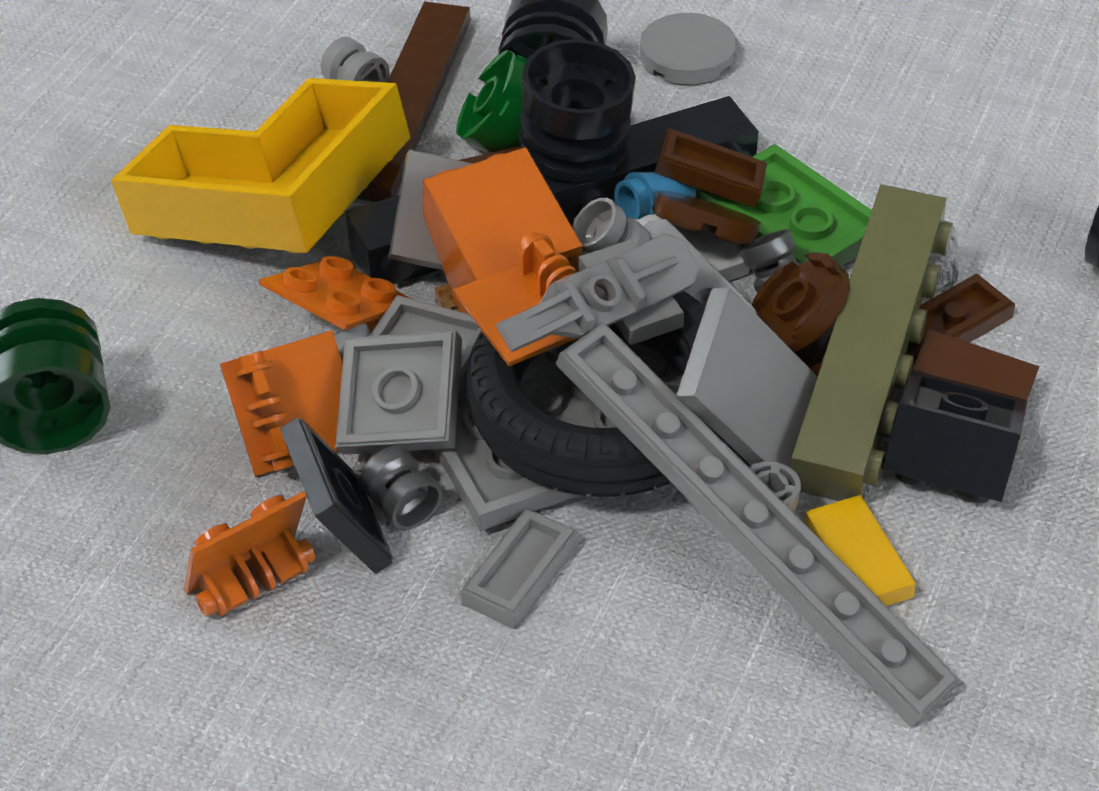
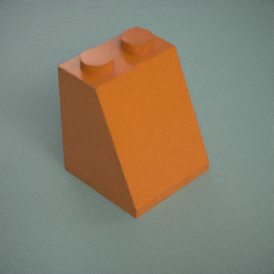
M526 147L506 154H495L486 160L455 170H444L435 176L423 179V217L452 294L455 288L519 264L520 242L525 235L532 232L547 235L554 244V250L556 249L560 255L566 257L571 266L579 272V256L582 253V244ZM453 294L459 312L468 314V312L465 310V308Z

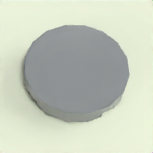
M697 13L667 15L650 23L641 35L640 59L645 69L653 75L654 70L664 74V80L673 84L698 85L712 82L722 76V70L727 67L730 70L735 64L736 37L729 26L719 19Z

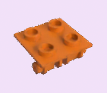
M536 232L529 233L522 238L520 242L519 264L453 289V294L508 366L577 339L550 335L511 352L496 327L499 322L538 305L547 288L553 282L577 273L567 258L560 255L556 249L554 250L552 240L547 235Z
M325 256L320 261L301 267H290L285 272L259 280V285L343 330L366 323L372 333L397 295L410 298L396 291L395 285L380 278H371L354 269L353 264L347 259L337 256Z
M333 330L264 351L254 352L220 364L254 476L294 466L280 428L297 417L300 420L303 419L334 451H338L335 448L343 362Z
M304 491L285 500L283 495L269 498L252 510L250 519L232 528L226 523L217 525L201 534L194 541L195 547L190 549L184 591L188 595L199 588L202 592L195 595V600L205 617L214 613L222 617L247 603V595L252 600L260 596L258 585L247 567V563H250L260 582L268 591L276 588L274 576L281 585L308 571V564L316 560L315 552L306 538L298 542L295 540V534L307 498Z

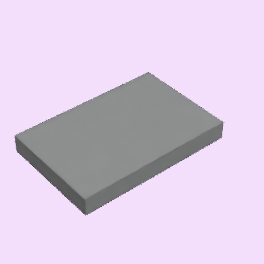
M730 287L712 288L677 392V397L751 465L771 461L782 463L791 468V457L817 376Z

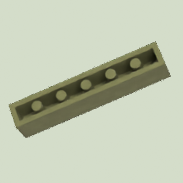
M880 184L849 279L850 291L845 306L836 319L791 457V469L797 473L801 481L800 492L841 501L861 495L863 498L867 484L878 486L885 460V451L877 450L881 435L891 438L900 404L892 401L896 388L905 390L911 375L914 356L907 355L906 352L909 342L920 344L923 335L927 310L920 309L923 297L933 299L941 266L933 264L936 254L946 256L950 244L953 222L944 221L947 201L945 197Z

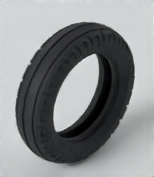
M685 291L673 296L684 312L683 327L641 342L655 348L671 359L677 365L682 375L684 374L705 310L703 304ZM615 323L608 326L618 337L624 338ZM480 331L473 345L467 367L466 390L468 404L473 421L483 440L491 451L509 468L541 486L552 490L557 488L559 492L578 496L591 494L592 497H619L621 493H625V496L653 490L654 486L659 488L671 483L617 427L593 428L570 424L546 414L533 405L523 392L520 382L528 366L541 354L508 366L484 333ZM709 427L721 440L723 439L711 427Z

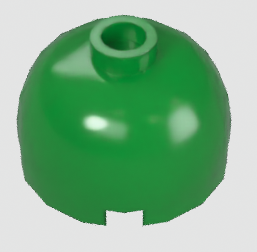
M505 50L496 56L478 78L485 83L478 96L476 97L469 93L459 114L456 127L457 135L470 146L485 153L519 147V120L522 111L521 85L522 73L526 59L521 55Z

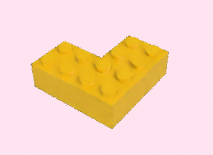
M308 78L256 131L168 125L111 179V183L130 234L153 236L157 239L198 241L201 244L238 245L247 249L266 248L285 250L294 254L307 253L411 137L396 83Z

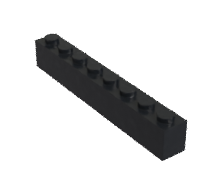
M727 96L631 125L625 161L615 172L598 180L570 182L553 179L544 174L542 176L572 227L574 218L589 202L598 198H609L615 203L616 185L624 180L629 173L655 172L662 141L668 128L751 157L757 154L758 130L733 99ZM399 195L345 211L350 252L361 272L371 278L384 279L392 284L440 270L388 259Z

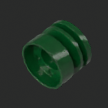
M34 298L14 302L0 310V443L3 446L22 453L48 455L71 450L91 440L105 425L111 407L103 370L104 364L100 340L95 322L83 309L63 300Z

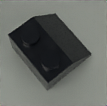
M912 370L899 404L882 470L895 473V477L898 480L909 485L924 487L933 483L951 488L958 497L971 502L985 503L989 499L1002 502L1020 440L1028 400Z

